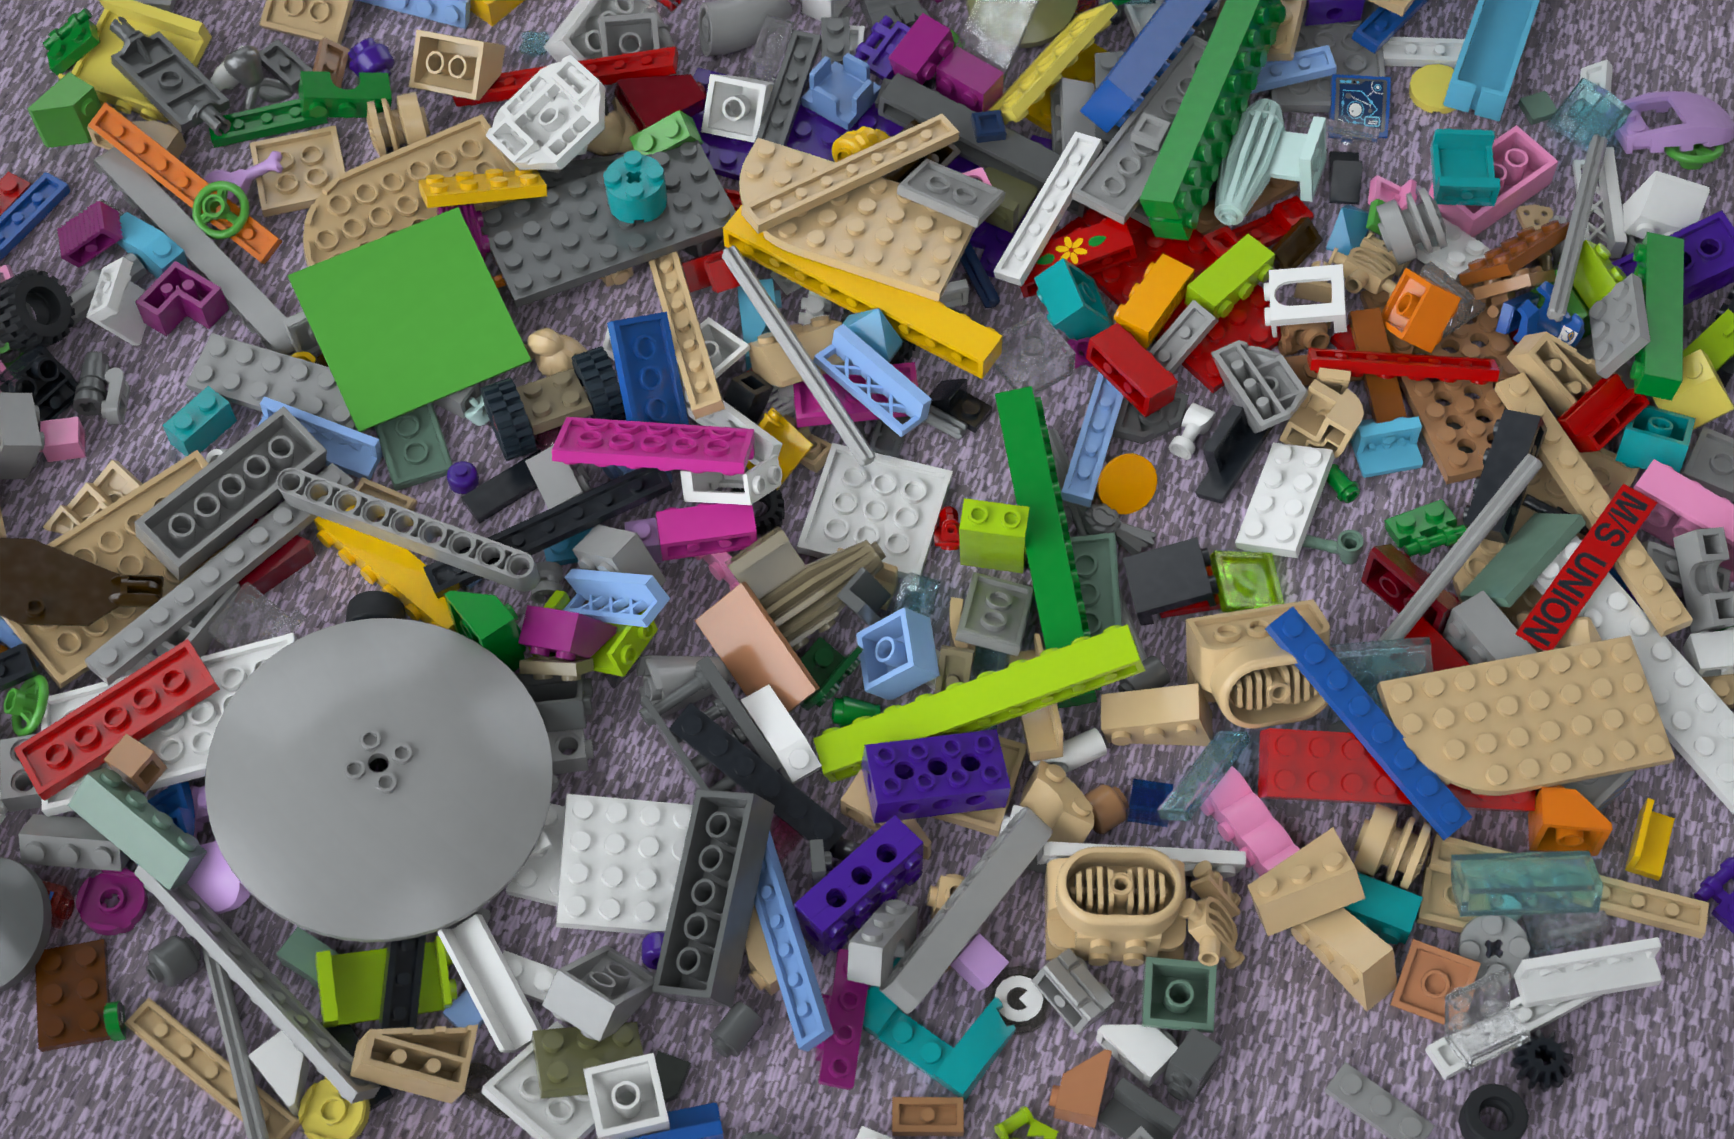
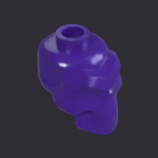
M366 38L348 52V56L352 59L349 63V69L357 77H359V72L388 73V76H391L390 70L394 67L395 63L389 52V47L385 44H376L373 38Z

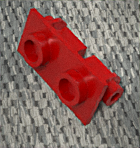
M946 506L941 509L939 526H937L933 533L935 546H941L943 550L960 549L958 512L952 506Z

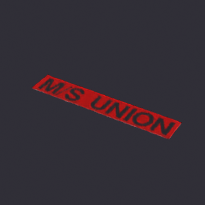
M1623 483L1515 635L1543 651L1553 650L1658 502Z

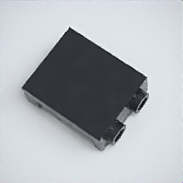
M1197 537L1122 558L1135 611L1141 626L1154 624L1152 615L1198 602L1208 601L1210 607L1216 606L1214 595L1219 594L1215 575L1208 576L1206 567L1212 566L1207 547L1201 548Z

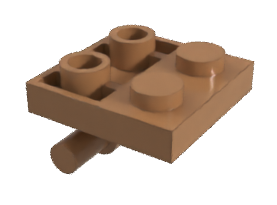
M1542 266L1524 268L1512 275L1483 281L1484 286L1473 288L1475 300L1491 298L1492 306L1488 308L1487 313L1491 318H1499L1503 303L1515 298V292L1540 286L1546 280L1549 283L1555 282L1556 276L1554 269L1543 271Z

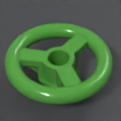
M1701 143L1695 144L1693 151L1681 152L1679 146L1664 147V151L1670 158L1679 161L1681 167L1697 170L1702 168L1705 163L1713 162L1721 157L1724 152V145L1714 146V151L1703 147Z
M212 182L202 188L197 194L192 208L193 220L210 238H230L240 232L248 220V198L244 191L232 182ZM228 191L235 194L239 200V217L230 211L227 203ZM221 205V210L216 213L217 207ZM214 219H226L234 225L225 230H214L206 224Z
M41 674L26 680L20 689L11 688L6 695L4 711L12 715V728L18 737L32 735L39 727L46 712L49 686L46 678ZM22 718L27 722V726L24 728L22 726Z

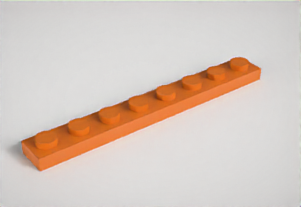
M106 102L88 124L91 129L191 208H193L197 194L202 188L210 184ZM227 198L230 211L239 217L240 207ZM221 205L217 207L216 213L221 210ZM250 215L241 231L230 237V239L263 264L271 258L283 242ZM226 219L210 221L219 230H225L234 225Z

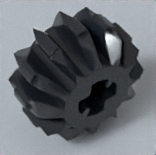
M1540 1029L1534 1032L1533 1037L1526 1033L1520 1038V1044H1515L1512 1049V1054L1516 1057L1512 1059L1511 1067L1521 1069L1516 1075L1517 1080H1523L1526 1077L1530 1079L1528 1083L1529 1090L1533 1089L1537 1082H1539L1543 1092L1549 1091L1551 1085L1559 1088L1564 1083L1563 1078H1568L1572 1072V1068L1568 1064L1572 1062L1573 1054L1563 1052L1567 1047V1041L1557 1044L1554 1041L1556 1038L1555 1032L1550 1033L1547 1038L1544 1037Z

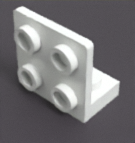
M121 257L102 268L86 318L131 345L137 346L141 344L146 324L142 320L135 301L146 290L131 282V275L129 274L133 262Z

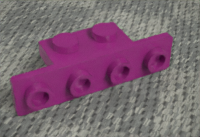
M839 949L836 957L833 983L825 994L821 993L834 1034L814 1047L817 1048L815 1060L821 1061L818 1077L819 1084L851 1090L855 1082L868 984L847 980L849 950Z

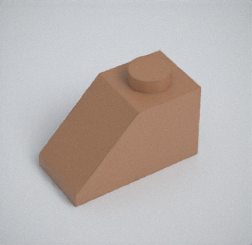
M1105 1049L1065 1072L1062 1075L1060 1086L1053 1084L1049 1106L1055 1107L1053 1118L1093 1128L1096 1127L1112 1051Z

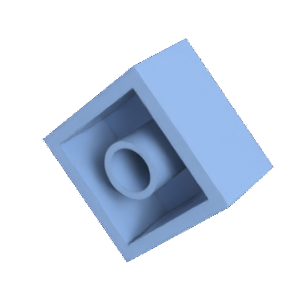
M904 607L856 633L857 643L864 649L859 656L865 692L886 700H894L940 676L929 617Z

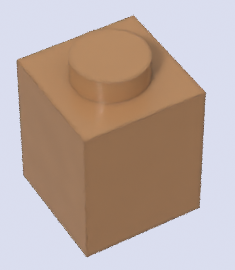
M128 734L104 758L109 767L117 772L123 780L143 793H146L168 768L153 750Z

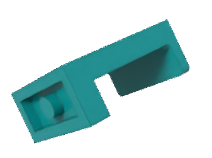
M1450 128L1435 130L1430 153L1434 201L1437 204L1495 206L1501 188L1500 178H1495L1492 146L1495 139V131Z

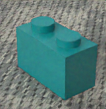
M207 386L162 426L170 444L182 454L188 456L196 450L199 453L205 450L237 422L230 402L210 386Z
M1358 873L1365 899L1347 905L1344 908L1371 931L1379 934V937L1386 943L1406 944L1423 897Z

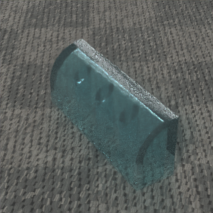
M1589 851L1451 855L1452 890L1460 917L1599 912L1603 883Z

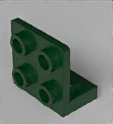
M822 637L816 639L800 660L820 689L801 703L800 706L808 711L814 705L820 708L827 700H830L842 686L840 683L859 666L861 661L857 657L864 649L858 645L846 657H843Z

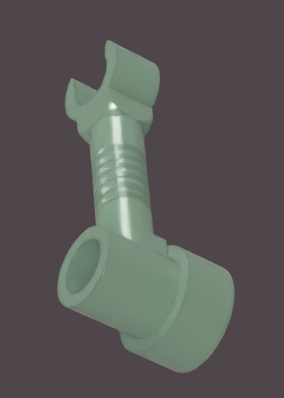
M1355 530L1341 532L1337 541L1306 534L1302 546L1338 554L1343 563L1351 565L1358 561L1359 555L1363 550V537Z

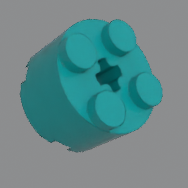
M631 150L626 152L623 157L612 162L604 172V184L610 211L620 221L634 223V220L644 219L645 223L656 219L665 210L667 205V189L664 170L654 158L642 155L639 151Z

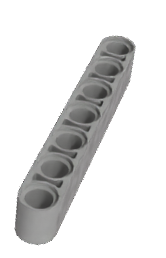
M1028 807L1021 809L895 965L893 973L879 990L904 1013L908 1014L913 1011L1046 844L1053 830Z

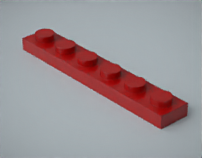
M1308 348L1307 355L1310 371H1314L1317 374L1319 368L1351 371L1352 377L1374 374L1383 379L1407 376L1415 381H1423L1426 378H1438L1440 381L1454 383L1457 380H1469L1474 384L1484 385L1488 381L1498 382L1500 372L1495 359L1319 348Z

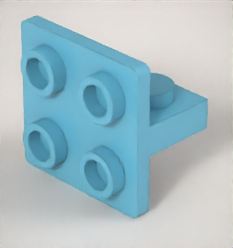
M1419 416L1411 418L1399 417L1393 421L1375 423L1373 419L1361 421L1351 440V445L1364 478L1422 467L1423 460L1417 446L1422 429Z

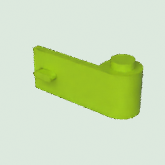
M1729 309L1726 310L1683 350V358L1702 349L1708 355L1715 370L1718 371L1734 356V313Z

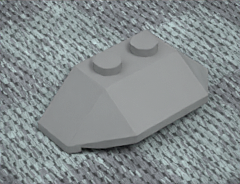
M1241 340L1211 352L1231 399L1236 406L1244 408L1248 424L1254 433L1290 419L1308 396V391L1280 353L1262 347L1249 346L1247 342Z

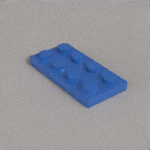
M667 311L607 322L626 420L689 425Z

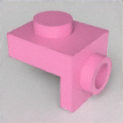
M1376 175L1370 180L1368 204L1371 205V202L1376 199L1384 202L1395 199L1400 208L1405 210L1408 208L1406 194L1411 193L1414 201L1416 202L1417 182L1410 179L1403 186H1399Z

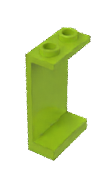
M964 498L959 527L960 565L1023 574L1026 559L1025 538L1029 507Z
M556 590L544 605V608L563 610L571 600L565 591ZM646 609L638 613V615H642ZM654 620L648 627L608 623L616 626L617 631L613 637L591 656L593 657L594 671L624 677L658 631ZM550 652L549 656H556V653Z
M436 936L434 942L425 943L418 1015L444 1011L446 1008H451L452 1000L457 999L455 978L449 979L447 967L453 965V961L439 936ZM387 948L331 955L330 950L316 952L315 964L324 1028L379 1020Z

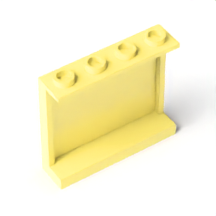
M99 0L104 7V11L96 24L100 43L76 62L71 73L94 87L102 106L105 102L110 103L125 114H131L133 111L139 113L147 121L160 120L167 123L168 119L112 64L111 55L121 51L124 46V42L110 30L112 21L114 19L118 20V17H124L135 30H140L148 36L160 31L195 67H197L212 36L202 22L135 0ZM59 73L58 78L61 79L65 75Z

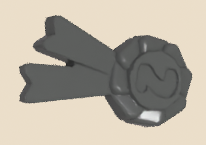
M1105 503L1101 505L1091 504V507L1086 509L1081 518L1086 531L1092 535L1115 532L1116 541L1132 555L1145 552L1147 547L1152 548L1154 545L1155 532L1121 522L1118 512L1111 509Z

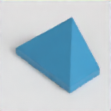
M1349 204L1341 207L1326 249L1333 251L1336 247L1338 248L1337 252L1348 256L1351 249L1360 247L1363 238L1369 230L1366 228L1369 212Z
M879 308L848 315L843 322L846 327L888 362L892 360L902 346V339Z

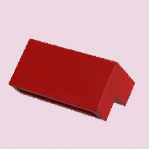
M1616 373L1610 375L1607 379L1601 378L1563 413L1557 421L1579 453L1595 452L1601 450L1650 402L1645 395L1634 393V388L1627 389Z

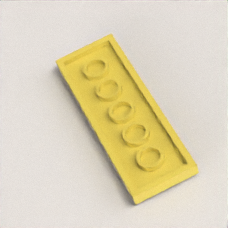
M1109 2L1077 14L988 111L1001 110L1004 125L1011 121L1017 123L1025 118L1029 113L1027 109L1030 105L1039 102L1045 96L1044 90L1058 82L1062 78L1061 72L1065 68L1072 66L1079 59L1077 56L1079 52L1090 47L1095 42L1094 36L1111 25L1110 19L1118 11L1113 3Z

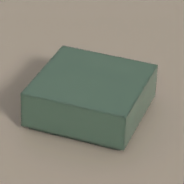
M1546 90L1522 97L1518 102L1519 107L1531 125L1556 118L1559 113Z

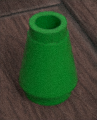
M842 695L841 698H834L831 713L832 724H839V727L842 728L853 724L852 722L859 717L880 714V704Z

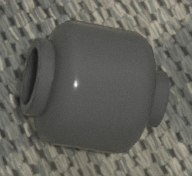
M173 935L149 950V965L146 966V971L156 984L162 982L168 987H175L198 971V961L201 960V956L195 944L188 937L182 939L177 935Z

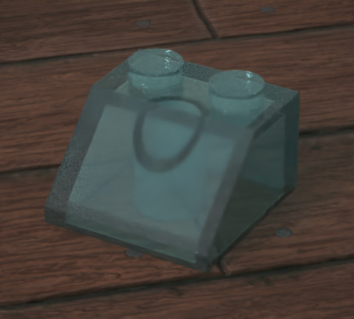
M1582 77L1547 122L1546 126L1587 154L1592 137L1599 134L1600 137H1606L1609 142L1614 133L1626 123L1632 109L1608 90Z

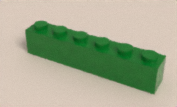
M1647 232L1642 244L1637 243L1635 247L1633 261L1637 262L1634 274L1642 280L1650 342L1634 355L1635 361L1631 368L1630 379L1634 380V393L1672 401L1683 381L1684 239Z

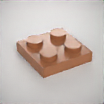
M1412 939L1390 1005L1458 1030L1481 963Z

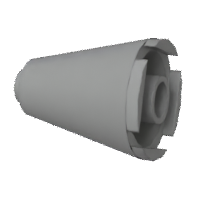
M641 656L637 662L636 669L637 676L643 675V686L638 687L640 697L642 698L647 695L654 705L694 679V674L698 672L696 663L705 656ZM709 656L726 683L730 681L731 673L719 656ZM701 689L661 715V718L663 719L684 709L689 703L694 704L713 693L710 689L706 691Z

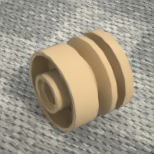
M416 91L397 95V109L391 110L386 98L381 99L384 112L377 113L374 101L367 102L366 120L373 147L380 157L387 154V147L393 146V150L396 151L400 149V144L406 143L408 146L426 138L427 135H431L424 106L419 107Z
M1377 803L1371 820L1365 818L1353 849L1358 851L1354 866L1358 872L1371 877L1377 873L1381 864L1387 866L1386 883L1389 884L1392 883L1396 870L1404 874L1399 888L1408 890L1410 884L1420 874L1431 845L1430 831L1432 826L1424 822L1419 835L1413 834L1411 831L1416 818L1410 817L1403 829L1396 827L1398 811Z

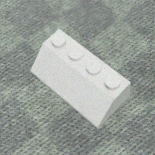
M579 0L545 44L544 48L557 62H561L563 58L569 55L573 56L577 61L602 58L599 17L644 13L643 11L646 8L656 7L658 4L654 0Z

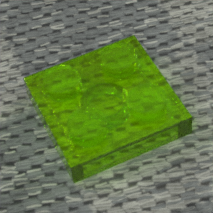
M1214 550L1210 555L1213 575H1215L1219 589L1218 597L1222 612L1228 613L1285 604L1272 553Z

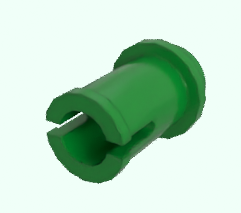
M1332 464L1326 482L1337 493L1339 501L1351 503L1360 494L1359 484L1356 481H1351L1337 464Z

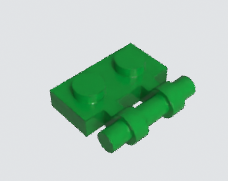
M86 8L78 14L73 13L69 16L68 22L60 29L55 28L49 33L50 37L43 42L44 47L49 50L47 57L50 70L57 76L59 73H64L100 43L97 26L89 20L92 18V14Z
M1442 499L1384 520L1385 528L1398 548L1403 547L1404 552L1409 557L1417 554L1424 556L1431 553V549L1442 545L1447 547L1454 545L1466 531L1463 524L1457 526V518Z

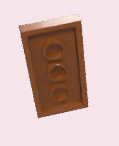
M1554 220L1542 225L1541 229L1538 230L1531 226L1518 231L1516 237L1502 241L1500 243L1501 247L1485 252V258H1479L1468 263L1469 268L1458 275L1461 285L1466 286L1512 275L1565 240L1570 222L1560 224L1558 220Z

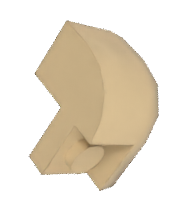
M1314 379L1307 390V398L1289 419L1279 441L1290 445L1331 449L1337 459L1351 442L1364 415L1363 405L1357 395L1348 388L1341 395Z

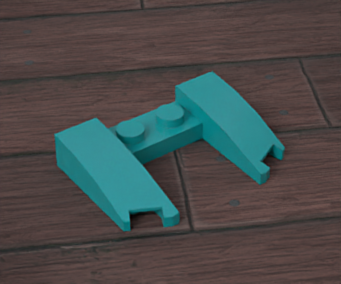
M896 957L893 961V968L901 959L900 957ZM872 985L867 991L862 1029L957 1097H963L964 1101L969 1097L1016 1031L1014 1024L1006 1027L998 1010L1004 1008L1000 999L995 997L953 1048L904 1014L896 1004L879 990L880 987Z

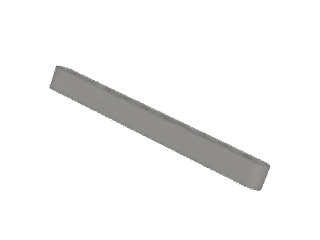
M115 147L93 160L99 173H104L108 177L107 181L117 192L120 190L125 197L123 198L133 209L137 208L141 212L140 216L148 224L164 232L185 251L186 259L191 264L190 269L222 288L229 310L235 316L239 315L243 319L242 323L252 334L256 333L261 338L259 341L266 349L289 355L294 351L283 321L286 317L146 171Z

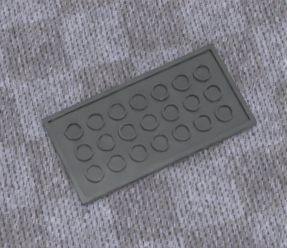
M699 141L685 142L680 147L646 155L657 160L663 167L667 189V205L660 216L649 222L644 223V219L634 220V223H626L620 221L611 213L603 177L607 169L548 189L547 196L519 199L482 212L484 227H481L482 235H488L490 252L516 308L724 235L723 227L736 211Z

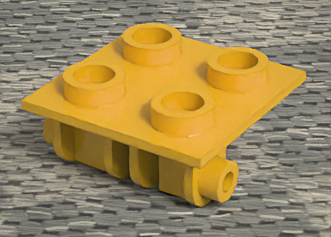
M772 407L768 413L765 412L764 418L758 426L782 443L778 456L779 466L782 469V485L814 445ZM748 460L746 467L750 470L755 465Z

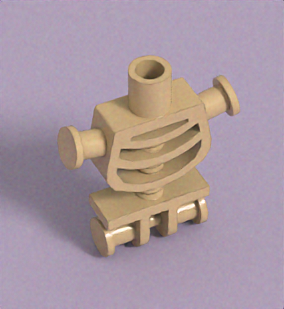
M1372 231L1367 237L1363 238L1360 247L1351 249L1348 256L1337 252L1338 248L1335 247L1328 264H1343L1344 278H1346L1345 288L1351 293H1358L1362 288L1373 294H1378L1385 290L1389 293L1390 297L1397 285L1392 281L1394 274L1399 277L1411 262L1409 261L1398 266L1393 252H1388L1384 241L1374 237L1375 233Z
M1204 860L1194 867L1193 875L1198 880L1191 882V888L1201 900L1195 901L1192 898L1183 900L1178 913L1181 917L1188 918V932L1200 944L1199 962L1206 966H1214L1218 964L1220 958L1224 957L1226 959V967L1233 969L1239 966L1245 959L1243 953L1237 952L1235 949L1238 932L1232 917L1240 915V909L1237 906L1240 904L1241 897L1237 893H1232L1231 885L1227 881H1223V876L1218 871H1212V864L1209 861Z

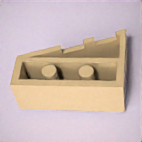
M1548 332L1525 335L1507 356L1520 373H1525L1539 395L1559 417L1603 378L1596 374L1594 359H1587L1577 353V349Z
M1198 683L1101 694V731L1108 743L1118 746L1128 744L1213 746L1212 710Z
M1339 908L1291 928L1293 937L1312 951L1366 1011H1369L1395 990L1397 978L1393 948L1345 908Z
M467 1025L462 1028L436 1026L433 1029L416 1030L414 1028L369 1029L357 1042L350 1076L452 1104L465 1091L478 1025Z

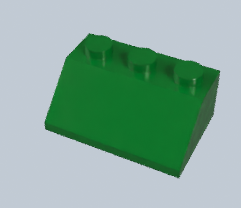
M451 590L445 593L455 631L493 653L512 672L519 669V661L525 659L523 652L526 651V647L518 643L521 630L515 622L518 620V616L509 603L503 605L496 595Z

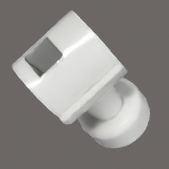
M1193 402L1186 411L1182 421V427H1185L1183 434L1173 438L1169 445V451L1178 457L1189 460L1195 451L1194 440L1199 434L1207 433L1213 424L1216 412Z

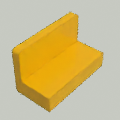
M1647 798L1638 814L1625 871L1659 881L1675 818L1653 812L1654 799Z

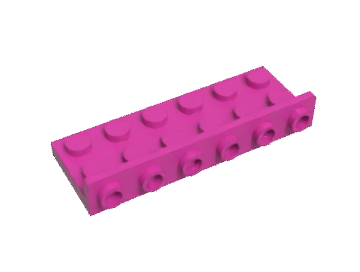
M566 417L552 448V461L563 462L567 465L586 463L594 464L598 467L616 465L626 466L630 469L645 467L658 468L661 471H672L675 469L689 470L692 473L719 472L724 475L733 476L744 474L748 460L754 458L755 436L754 429Z

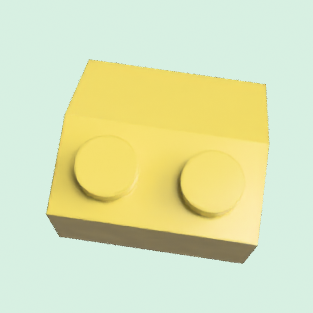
M1702 349L1683 358V381L1672 401L1653 397L1657 407L1660 409L1696 418L1693 430L1734 410V405L1708 355Z

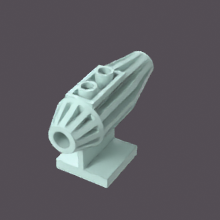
M1259 99L1249 106L1241 115L1236 135H1233L1229 144L1228 155L1222 160L1219 167L1214 210L1216 218L1225 225L1240 224L1268 185L1270 178L1300 182V199L1312 202L1327 161L1326 118L1314 116L1308 134L1285 131L1282 110L1278 103L1271 99Z

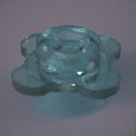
M531 31L522 33L523 42L519 46V51L522 54L536 57L547 52L544 46L549 40L548 33Z

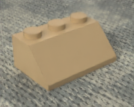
M417 30L409 87L480 100L501 75L505 45Z
M818 316L812 318L810 324L804 326L802 324H794L789 326L813 360L816 354L832 344L834 330L842 325V322L829 319V316ZM772 333L761 334L757 336V341L748 343L751 348L749 356L752 370L766 382L783 388L804 381ZM836 354L826 359L833 365H844V361ZM817 366L822 375L826 374V372H824L819 366Z

